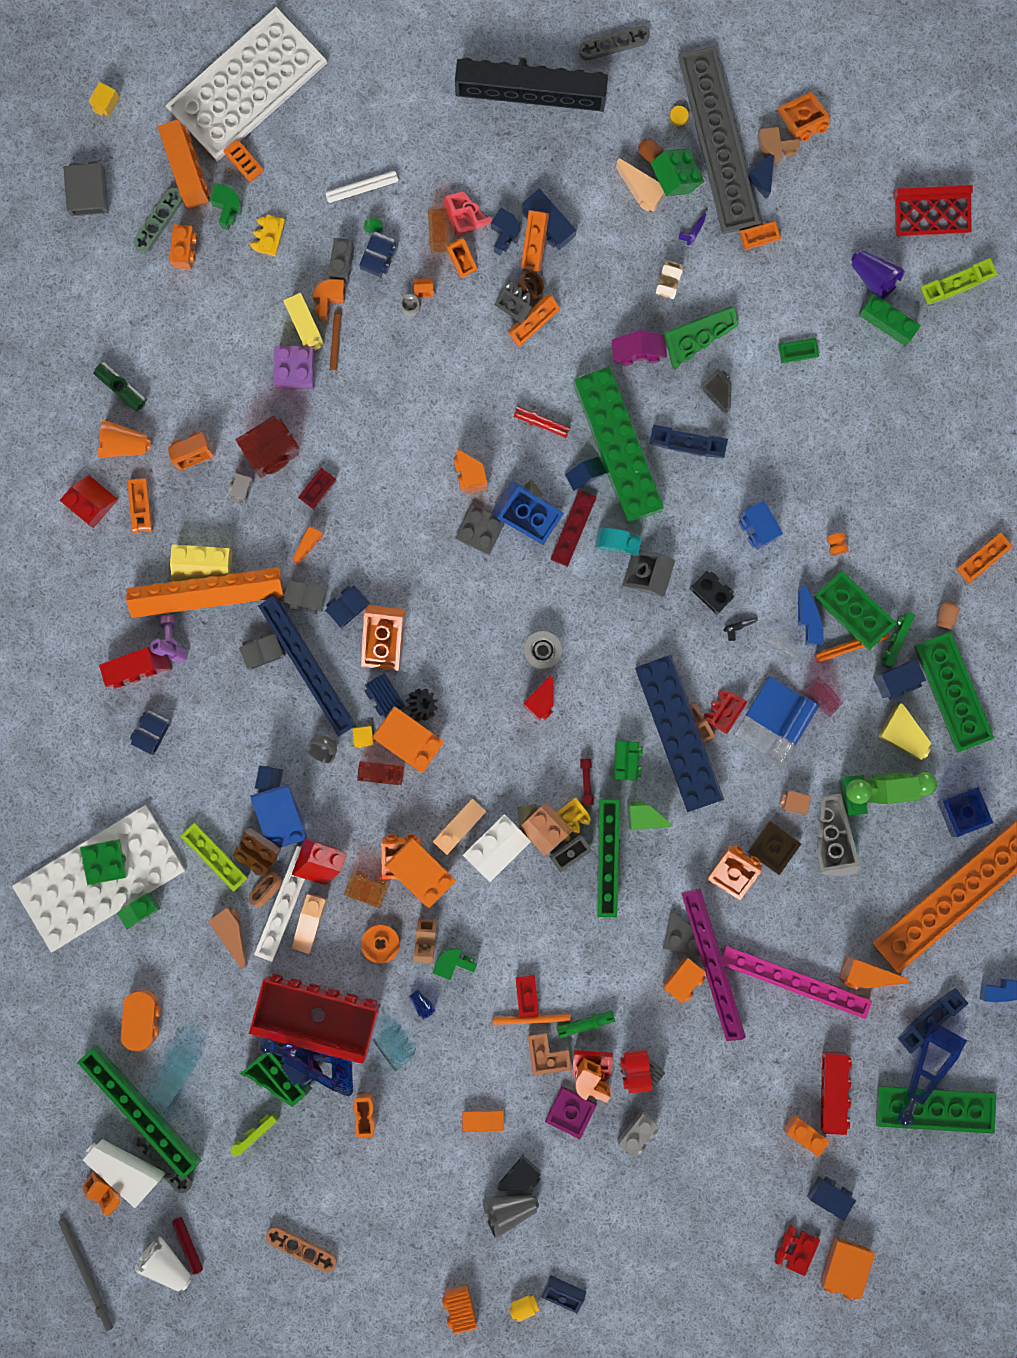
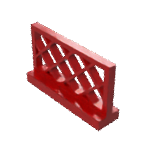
M973 185L897 188L893 192V199H895L896 236L971 233V194L973 193ZM958 199H966V207L962 212L954 205ZM939 200H944L949 204V207L944 212L936 206ZM921 201H926L931 206L925 213L917 207ZM900 202H907L912 207L907 214L900 210ZM951 207L959 214L953 222L945 215ZM932 208L940 215L935 222L926 216ZM913 209L922 216L916 223L908 217ZM942 217L950 224L945 230H941L936 225ZM962 217L966 221V229H960L954 223ZM923 218L931 225L927 231H922L917 226ZM904 219L913 226L907 232H901V223Z

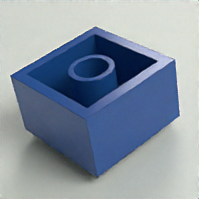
M764 500L745 510L739 516L740 520L738 523L741 529L747 531L750 545L756 547L757 550L777 540L783 534Z

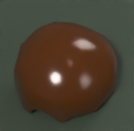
M530 270L524 272L519 277L517 286L518 288L522 287V296L529 292L531 300H534L543 295V280L537 273Z

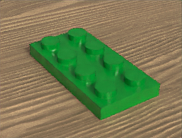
M842 570L814 596V599L868 651L897 624Z

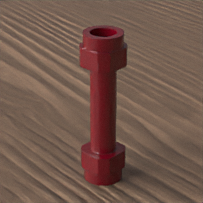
M580 759V769H582L583 805H594V795L591 794V759Z

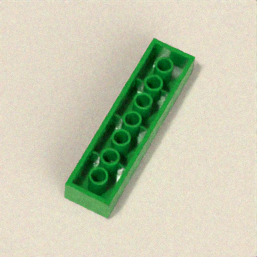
M610 366L574 379L573 386L626 525L662 512L664 509Z

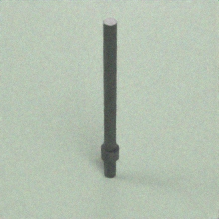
M64 1218L58 1221L94 1302L97 1317L101 1318L105 1330L109 1331L113 1328L108 1316L109 1310L101 1300L68 1222Z

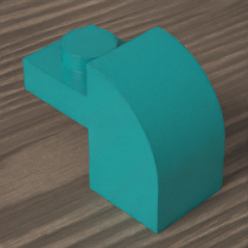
M602 528L598 529L595 548L638 556L642 537L630 534L624 530Z

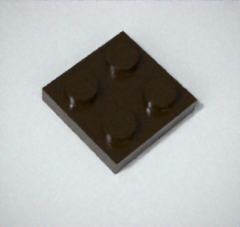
M769 821L747 853L757 857L762 864L780 875L801 846V843Z

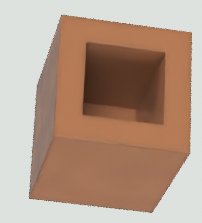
M785 791V794L781 795L780 805H782V810L807 815L811 796Z

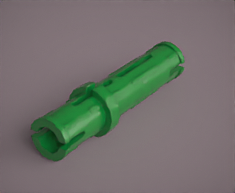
M610 1010L598 1015L594 1013L591 1014V1017L556 1026L561 1039L589 1029H599V1026L616 1021L613 1011Z

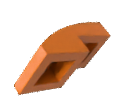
M462 1111V1131H504V1111Z

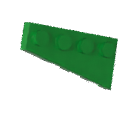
M727 307L663 332L672 367L674 369L678 368L682 362L695 356V353L708 347L715 339L721 338L737 327L738 321L734 307Z

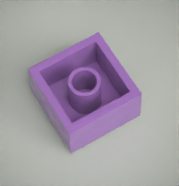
M275 345L273 375L275 387L284 389H314L315 351L313 346Z

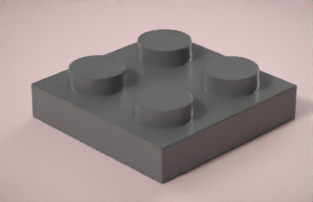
M471 505L455 539L490 556L505 523L497 519L495 515Z

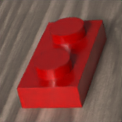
M535 975L515 977L519 1017L539 1015Z

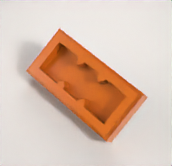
M776 221L739 232L744 251L781 240Z

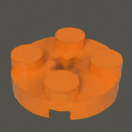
M374 925L362 937V952L373 963L390 962L399 952V935L388 925ZM377 939H384L386 941L384 943V945L386 946L384 949L382 947H380L379 949L376 947V945L378 944L376 942Z

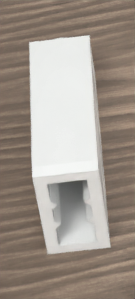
M104 1139L97 1145L93 1143L86 1150L88 1155L83 1159L90 1168L134 1208L166 1174L162 1170Z

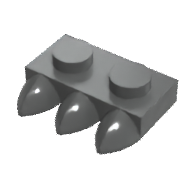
M513 281L503 288L494 304L520 323H523L532 308L530 306V293L528 292L522 296V287L514 290Z

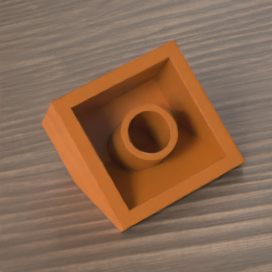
M203 432L193 433L189 436L190 438L176 440L171 443V446H168L171 462L179 471L215 457Z

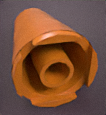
M102 419L98 458L146 454V451H150L151 440L148 439L146 434Z

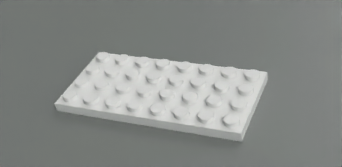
M275 7L165 106L176 119L180 120L182 125H186L188 132L218 162L225 155L223 152L225 148L236 139L241 141L322 69L327 64V60Z
M144 805L12 887L52 953L118 913L133 901L154 891L186 870L147 805ZM120 839L122 852L126 856L125 867L127 877L87 885L80 847Z

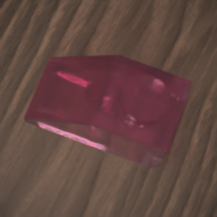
M819 676L813 678L801 691L810 700L817 703L819 708L829 718L843 704L833 689Z

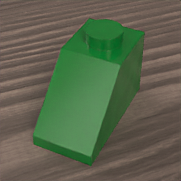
M147 893L124 907L117 914L125 928L129 929L160 910V907L152 894Z

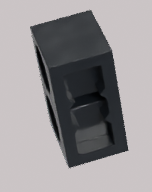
M706 571L689 590L717 615L735 596L732 595L733 591L727 585L723 586L718 581L719 577L715 573ZM702 581H709L711 588L709 590L703 589L701 586ZM720 593L724 596L725 600L723 603L716 601V594Z

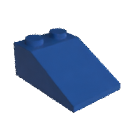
M514 480L510 482L492 510L497 519L544 545L564 514Z
M288 784L250 795L263 836L281 848L304 841L307 838L305 823Z

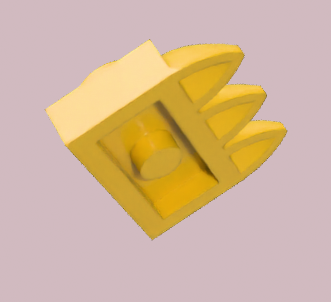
M266 215V217L256 219L263 229L253 231V234L260 241H254L250 243V246L259 253L276 256L286 221L283 218Z
M576 797L556 812L574 833H580L578 820L585 825H590V816ZM569 835L563 841H569Z

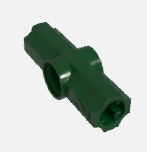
M102 362L95 368L93 374L134 411L137 412L144 407L147 399L105 362ZM124 383L123 389L116 390L118 384Z

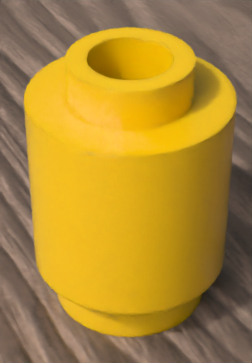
M528 1295L511 1302L512 1307L509 1308L513 1320L517 1319L518 1322L536 1315V1312L540 1311L534 1295L530 1297Z

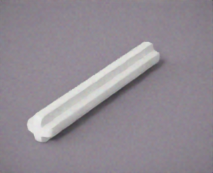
M395 171L327 191L326 198L331 203L398 182V176Z

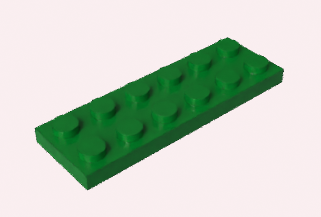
M948 632L915 645L914 649L956 752H962L994 739L952 633Z
M878 1086L876 1126L995 1134V1093Z

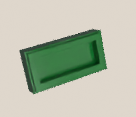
M816 338L778 344L781 364L819 357Z

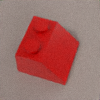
M88 475L72 485L59 501L94 528L118 499Z
M551 675L523 703V706L539 721L542 718L546 720L554 712L551 710L554 706L553 677Z
M305 838L292 875L327 885L341 872L348 853Z

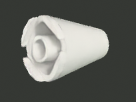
M159 1237L158 1243L153 1241L139 1258L142 1262L140 1266L136 1264L134 1270L138 1274L173 1290H185L191 1282L189 1279L190 1273L165 1240Z

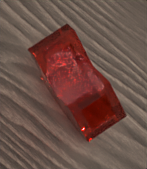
M359 761L357 781L402 786L404 766Z

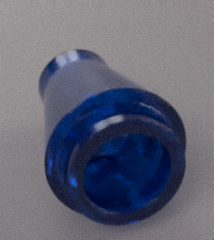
M419 990L409 996L418 1016L422 1017L423 1020L436 1011L434 1009L435 1005Z

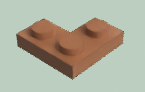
M547 1033L527 1035L533 1075L571 1070L569 1049L549 1052Z

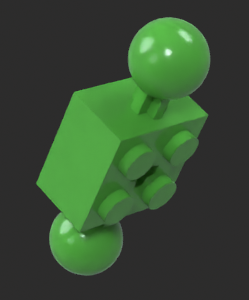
M926 771L919 772L915 776H911V773L890 772L888 775L873 774L871 775L872 778L851 781L846 788V794L848 799L855 804H863L865 802L893 804L921 800V796H929L935 792L937 779L932 773Z

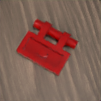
M790 1225L787 1232H784L782 1237L784 1240L781 1247L775 1253L777 1256L774 1263L781 1266L783 1260L787 1259V1269L805 1276L820 1239L802 1230L799 1237H796L794 1234L797 1229ZM795 1243L792 1253H788L790 1244Z

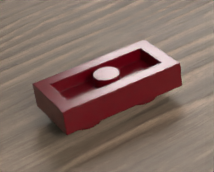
M320 468L298 498L314 510L337 479L323 468Z

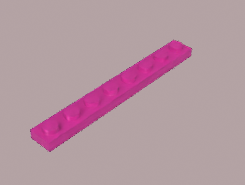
M726 945L724 947L722 960L725 967L863 1019L867 1018L872 1000Z

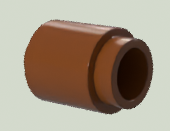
M651 138L648 140L644 139L638 146L640 149L638 153L649 163L664 152V149Z

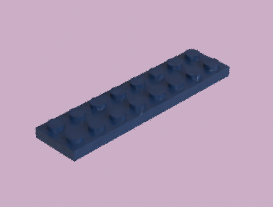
M667 655L636 667L637 676L687 812L723 801V794L672 655Z

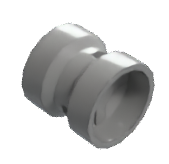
M407 294L402 297L400 302L402 313L407 317L418 315L420 311L418 298L413 294Z

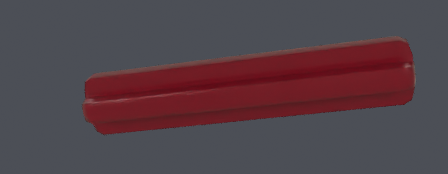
M177 1217L172 1221V1225L192 1274H198L203 1270V1267L183 1218Z

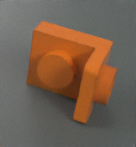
M432 278L414 280V293L418 299L434 297Z

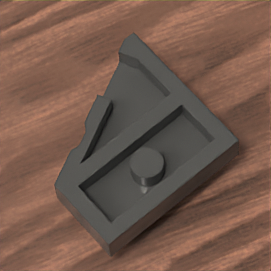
M670 911L663 948L700 956L692 927L676 913Z

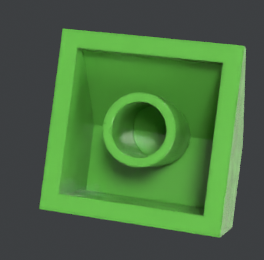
M644 801L631 802V806H627L630 830L671 827V823L650 805H645Z

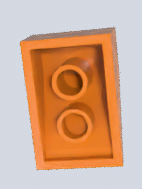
M367 606L364 612L361 666L399 671L406 609Z
M393 706L371 737L422 774L444 744L442 739L395 706Z
M413 838L385 864V867L428 908L456 882L450 872Z
M847 955L839 978L844 980L843 984L857 990L859 986L862 988L908 984L910 982V979Z

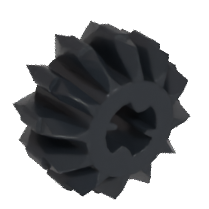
M418 688L415 689V692L408 694L410 698L406 699L405 702L409 704L406 710H411L409 716H415L417 721L421 719L426 721L429 717L435 715L434 711L438 707L434 703L438 700L433 699V692L428 693V689L421 690Z

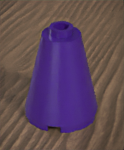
M864 250L861 252L857 251L851 258L853 269L872 294H875L882 300L895 290L897 280L901 281L905 274V270Z

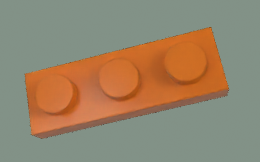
M529 210L521 268L541 271L549 213Z
M547 294L529 311L523 323H515L507 333L514 343L520 347L560 310V307L552 295Z
M1000 532L956 568V571L969 584L1013 546Z

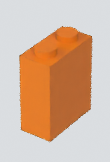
M834 1237L820 1280L824 1290L832 1294H836V1292L842 1293L845 1298L850 1300L855 1298L861 1300L875 1253L870 1248Z

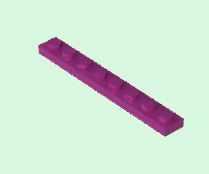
M701 889L684 891L681 894L726 1041L743 1040L746 1038L702 891Z

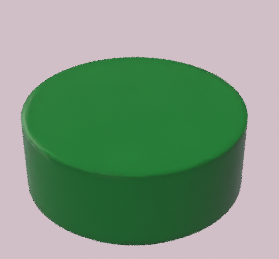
M376 218L367 219L364 221V230L368 233H373L374 231L380 233L383 230V222Z

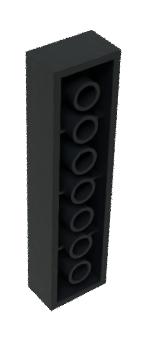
M470 58L457 59L455 94L457 97L604 112L608 75L602 72L588 73L584 70L569 71L565 68L550 69L546 66L531 67L527 64L512 65L508 62L493 63L489 60L474 61Z

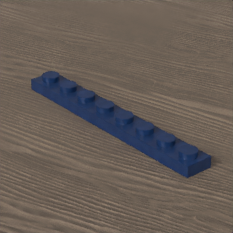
M276 595L258 605L337 735L341 736L355 727L356 724Z

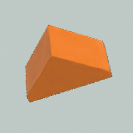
M463 237L446 246L447 256L461 279L478 270Z

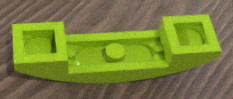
M991 258L947 278L921 286L920 290L926 304L930 305L972 289L996 277L998 274Z

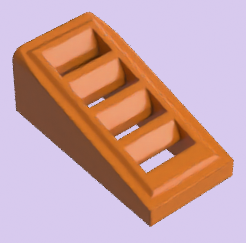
M238 139L224 149L225 156L249 183L264 171ZM244 154L245 156L237 162L236 160ZM250 160V163L247 164L244 168H242V166ZM253 166L256 167L250 174H247V171Z
M309 526L292 559L293 562L299 564L322 539L324 534Z

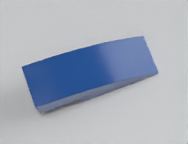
M800 586L798 588V626H805V645L824 644L823 627L817 606L807 588Z
M1001 979L1000 986L981 984L980 1000L987 1002L1017 1000V981Z

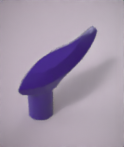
M706 213L692 227L690 234L680 232L678 239L687 241L686 244L690 245L699 234L704 224Z

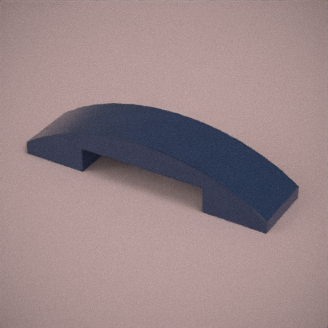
M653 424L649 444L698 456L724 458L728 439L680 432L669 427Z
M954 988L913 1020L900 1034L898 1040L912 1054L925 1042L924 1039L948 1018L958 1014L969 1003Z

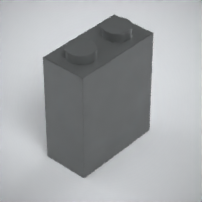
M91 161L88 164L71 163L69 166H63L68 213L71 216L109 213L106 173L103 165L99 162Z

